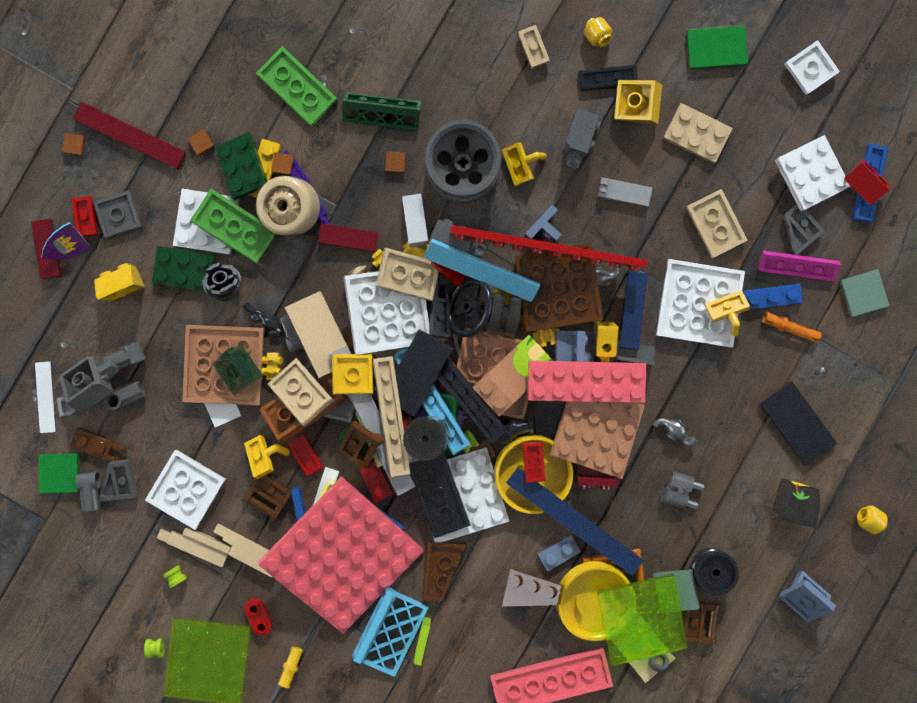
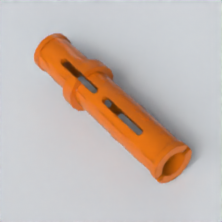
M766 312L763 316V324L773 326L780 332L791 333L815 344L821 338V332L792 322L787 317H779L769 312Z

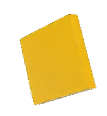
M372 354L332 355L333 395L373 394Z

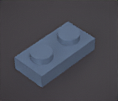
M571 534L537 554L547 571L581 551Z

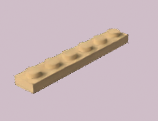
M393 356L372 359L389 476L410 474Z

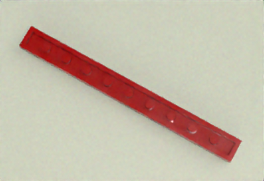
M455 225L450 227L449 235H453V239L465 241V238L473 239V242L478 244H485V241L492 242V246L504 248L505 245L512 246L513 250L524 251V248L532 249L531 253L543 255V252H549L552 257L563 258V255L571 256L570 260L574 261L588 259L590 260L589 263L601 265V262L609 263V267L620 268L622 265L627 266L628 270L640 272V269L647 266V260Z

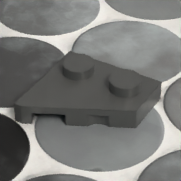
M797 204L783 215L793 255H798L825 232L806 209L800 211Z
M130 459L111 461L107 467V475L102 485L103 490L99 496V502L136 498L138 494Z

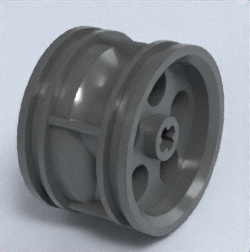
M469 120L453 121L439 128L429 140L426 148L425 162L429 181L438 194L453 202L468 203L484 197L496 183L501 163V152L494 135L483 125ZM458 139L468 141L469 147L466 151L460 152L456 149L455 142ZM476 152H486L488 159L484 163H477L474 160ZM441 153L449 154L451 156L450 164H440L437 160L438 156ZM461 160H465V163H468L465 165V168H461V165H458L461 163ZM478 173L481 175L482 181L479 184H471L468 181L469 175ZM450 174H455L459 177L460 181L457 185L451 186L446 183V177Z

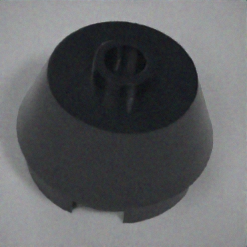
M216 263L206 270L207 273L202 282L203 289L209 296L222 302L230 301L237 296L240 290L241 276L236 268L232 265Z

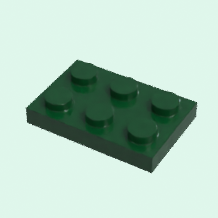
M250 132L215 147L233 200L236 201L260 190L268 182Z
M157 246L151 284L204 291L202 279H204L207 273L206 270L215 263L216 254Z

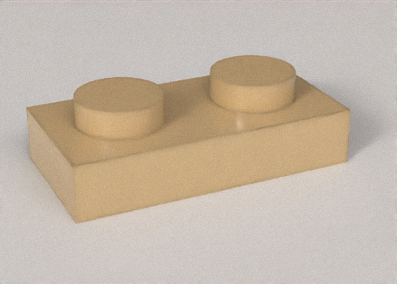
M534 25L518 31L519 39L531 69L549 63L550 60L537 26Z

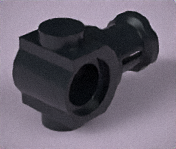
M507 416L498 418L508 430L496 441L499 444L512 443L518 435H533L531 418L518 422Z

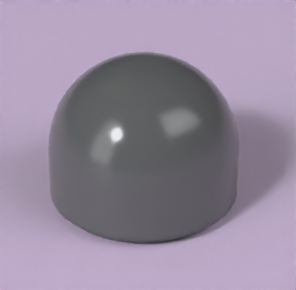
M655 651L650 655L648 664L653 671L662 672L668 667L669 659L665 653ZM656 656H660L663 659L662 666L656 663Z

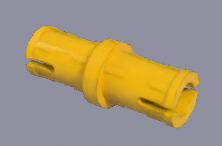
M295 646L291 647L287 662L283 664L284 670L278 685L290 688L294 673L298 671L299 667L297 665L304 650Z

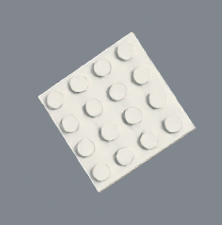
M668 259L655 336L733 348L735 337L731 335L732 324L729 318L712 323L705 309V303L741 291L745 271Z
M378 272L343 276L355 354L409 347L418 329L429 334L426 300L375 287Z
M487 447L447 459L471 526L437 537L434 541L444 542L509 522L502 496L495 484L494 469Z

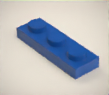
M800 284L742 291L750 305L749 310L803 303Z

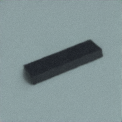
M636 64L578 71L580 91L618 87V80H638Z

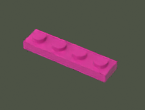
M762 251L758 270L835 281L841 264L840 261Z

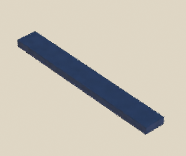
M518 467L506 481V484L631 576H633L644 561L540 483H525L524 471Z

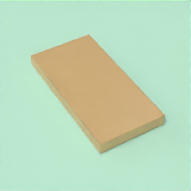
M321 291L286 306L285 310L318 378L332 373V361L328 354L347 345Z

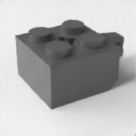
M576 109L563 147L565 154L568 155L566 167L577 170L581 161L592 152L595 144L592 138L596 137L601 122H598L599 115Z
M438 219L429 243L434 239L482 258L486 249L484 244L474 243L473 239L465 238V241L453 239L454 236L449 235L450 227L454 225V222L448 219H443V221Z
M91 356L83 358L62 373L59 378L66 404L83 414L110 395L113 390L109 379L119 371L117 365L110 360L103 364Z

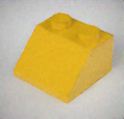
M618 80L614 119L634 123L658 124L663 85L655 80Z
M125 263L118 266L116 271L101 273L100 277L95 279L97 300L111 302L144 288L145 286L137 267Z

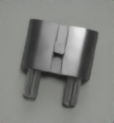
M671 470L665 482L667 483L666 488H663L661 494V502L684 509L686 506L697 509L698 503L690 501L688 494L692 491V488L703 491L704 485L694 482V477Z

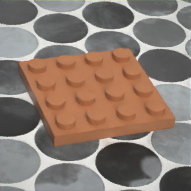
M186 325L182 402L261 405V371L263 368L262 357L265 328Z
M480 331V333L470 338H463L457 368L473 387L523 340ZM527 391L501 415L524 420L528 404Z
M566 401L550 455L623 479L645 405L634 402Z

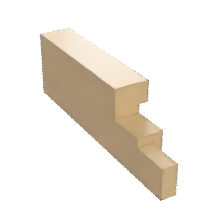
M219 523L217 524L214 533L222 536L223 541L232 545L228 555L272 577L258 565V561L269 551L268 549Z
M188 526L184 529L183 535L175 531L168 532L160 529L157 539L220 567L224 566L228 558V552L232 547L230 544Z

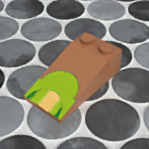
M530 335L472 387L498 416L503 414L528 390V360L553 361Z

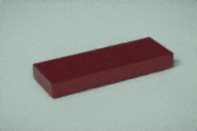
M52 219L31 222L40 278L47 279L62 276L59 259L41 258L43 247L47 239L54 232Z
M321 223L318 243L375 252L378 232Z

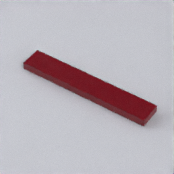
M84 102L80 103L73 117L74 120L176 169H179L186 155L185 151Z

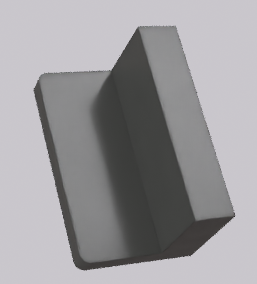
M617 341L616 357L613 360L646 363V365L655 366V362H653L655 347L640 344L639 350L619 348L620 341Z

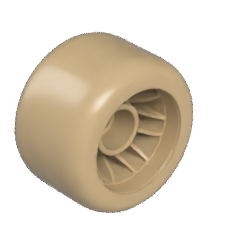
M279 176L266 182L260 189L256 199V211L260 222L269 231L278 235L294 236L305 233L315 224L320 212V202L316 191L306 181L295 177ZM286 201L288 206L284 211L283 204Z

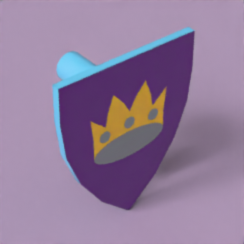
M69 222L53 232L47 239L41 258L65 259L83 253L90 249L91 246Z

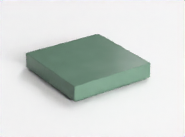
M879 269L839 280L850 317L889 306Z
M692 569L655 572L653 574L660 612L698 610L700 608Z

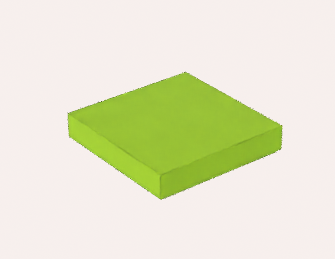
M428 617L423 618L413 662L420 666L431 624V618Z

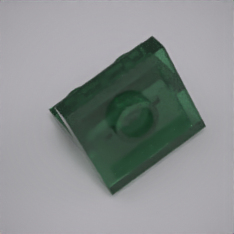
M242 344L225 350L212 364L234 396L263 377V374Z

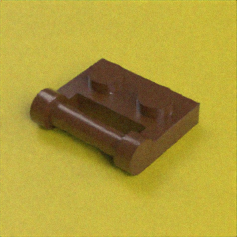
M354 421L350 425L338 452L362 468L369 469L372 465V458L378 446L382 445L384 438L382 435L374 434ZM366 441H369L371 445L363 457L360 453Z
M265 475L259 479L255 478L242 501L245 503L249 502L275 521L292 493L290 489L270 476ZM254 492L277 505L275 510L253 496Z
M699 602L700 608L698 610H685L681 634L682 641L716 644L717 614L720 611L721 605ZM709 610L707 636H703L705 612Z

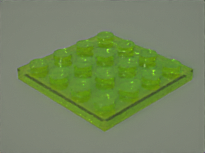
M673 573L597 591L609 659L612 666L687 649L676 578Z
M174 617L172 619L163 696L214 703H242L251 626Z

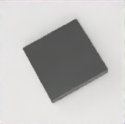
M130 190L93 202L105 239L143 227Z

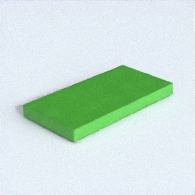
M283 46L256 72V75L311 127L338 101V98Z
M213 189L209 190L190 219L191 223L255 264L258 263L276 235L266 229L259 219Z

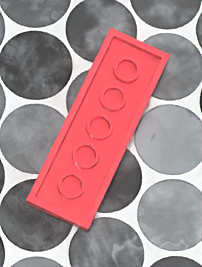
M528 360L527 400L645 403L646 363Z
M603 647L490 675L497 703H550L613 687Z

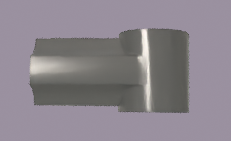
M286 315L280 318L287 337L285 339L290 353L294 354L305 350L289 316Z
M139 342L126 345L122 348L123 350L104 357V363L110 360L117 365L118 370L146 360Z
M137 381L105 397L104 406L109 410L122 409L126 405L145 397V390L140 382ZM114 396H116L119 401L117 406H114L112 404V398Z
M99 473L77 474L75 481L77 490L80 491L82 512L101 509L98 490L101 485Z

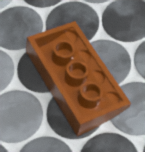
M315 371L311 373L334 401L305 427L300 424L279 397H276L259 409L278 441L285 443L347 400L344 394L333 395L332 376L330 373L321 378H318Z

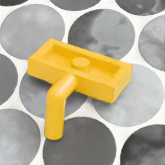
M521 142L502 149L514 186L534 179L529 163L547 158L546 153L535 152L526 156Z
M741 290L705 303V309L712 323L729 318L732 324L731 335L736 337L739 335L740 322L736 314L749 310L750 305Z
M261 435L244 443L252 474L256 479L274 471L270 455L276 452L284 456L290 454L289 449L279 444H274L267 448L265 438Z

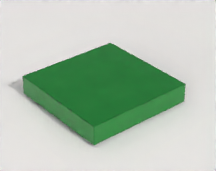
M79 453L38 455L39 493L80 492L77 490L75 481L76 475L80 474Z

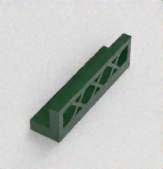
M345 92L342 106V122L418 131L422 101ZM347 108L355 109L358 115L355 117L347 116ZM373 111L377 117L369 119L365 113ZM389 113L393 114L397 119L388 121L384 116ZM413 116L415 117V124L406 123L403 118Z

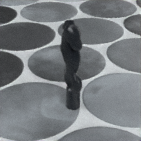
M249 302L243 306L251 315L250 318L253 322L261 321L264 327L274 330L270 331L269 335L280 337L285 334L284 328L279 323L277 316L267 318L266 313L262 309H255Z

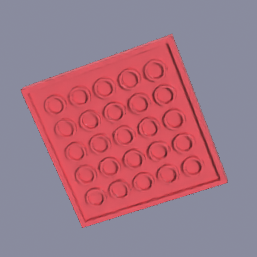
M341 476L258 561V565L344 634L384 593L386 587H389L422 554L424 549Z

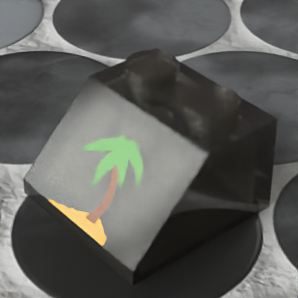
M781 478L771 515L815 529L820 512L819 489Z

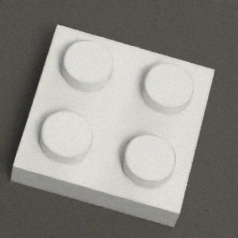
M818 40L784 64L805 95L840 72Z

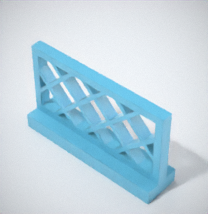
M386 587L352 654L353 661L359 664L364 663L395 677L429 608L428 605L394 591L391 587ZM398 597L404 601L405 606L394 610L392 604L395 598ZM415 606L422 608L418 616L411 617L409 608ZM407 610L410 619L398 622L396 613ZM394 615L397 624L386 627L384 624L385 618ZM411 622L412 631L403 635L400 626ZM398 627L401 636L390 640L387 631ZM385 632L388 641L377 645L375 640L377 635ZM403 640V649L394 652L392 643ZM390 645L392 654L381 657L379 648ZM377 650L379 659L374 661L366 659L369 652ZM394 657L396 664L393 670L385 667L383 661Z

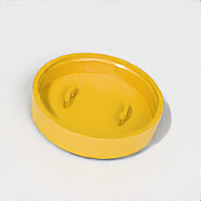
M524 435L516 438L512 443H508L499 453L494 467L495 484L504 501L512 508L528 514L544 513L542 509L506 484V481L517 467L524 471L522 443L542 442L546 481L538 483L562 500L566 498L571 489L573 481L572 463L550 455L554 440L542 435Z
M602 561L582 563L571 569L560 582V584L565 586L561 604L556 605L558 614L565 627L573 635L581 639L601 641L611 638L620 633L633 617L636 605L634 589L625 574L610 563Z

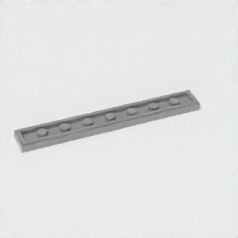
M345 346L328 355L332 361L333 354L351 353L348 346ZM348 394L362 425L374 434L377 433L383 436L381 416L371 394ZM383 441L382 445L378 446L376 454L396 495L399 496L414 488L415 485L409 474L389 476L385 443Z

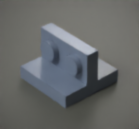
M551 205L525 233L524 238L533 239L540 232L542 234L540 237L543 241L556 243L562 234L548 222L555 216L558 209Z
M555 331V361L594 362L595 332Z
M803 571L797 573L792 586L781 591L779 598L806 622L829 614L836 607L830 601L831 595Z

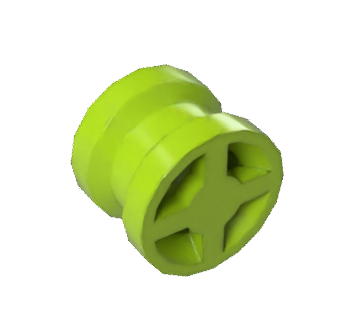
M469 429L464 434L471 444L464 449L466 453L473 446L477 447L479 445Z
M180 565L162 575L169 582V588L174 587L187 578L180 571Z
M158 638L156 641L146 639L144 645L146 659L164 657L165 642L163 638Z

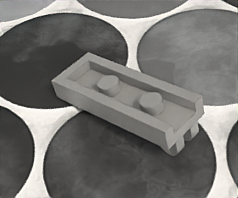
M601 177L597 197L648 207L653 187Z

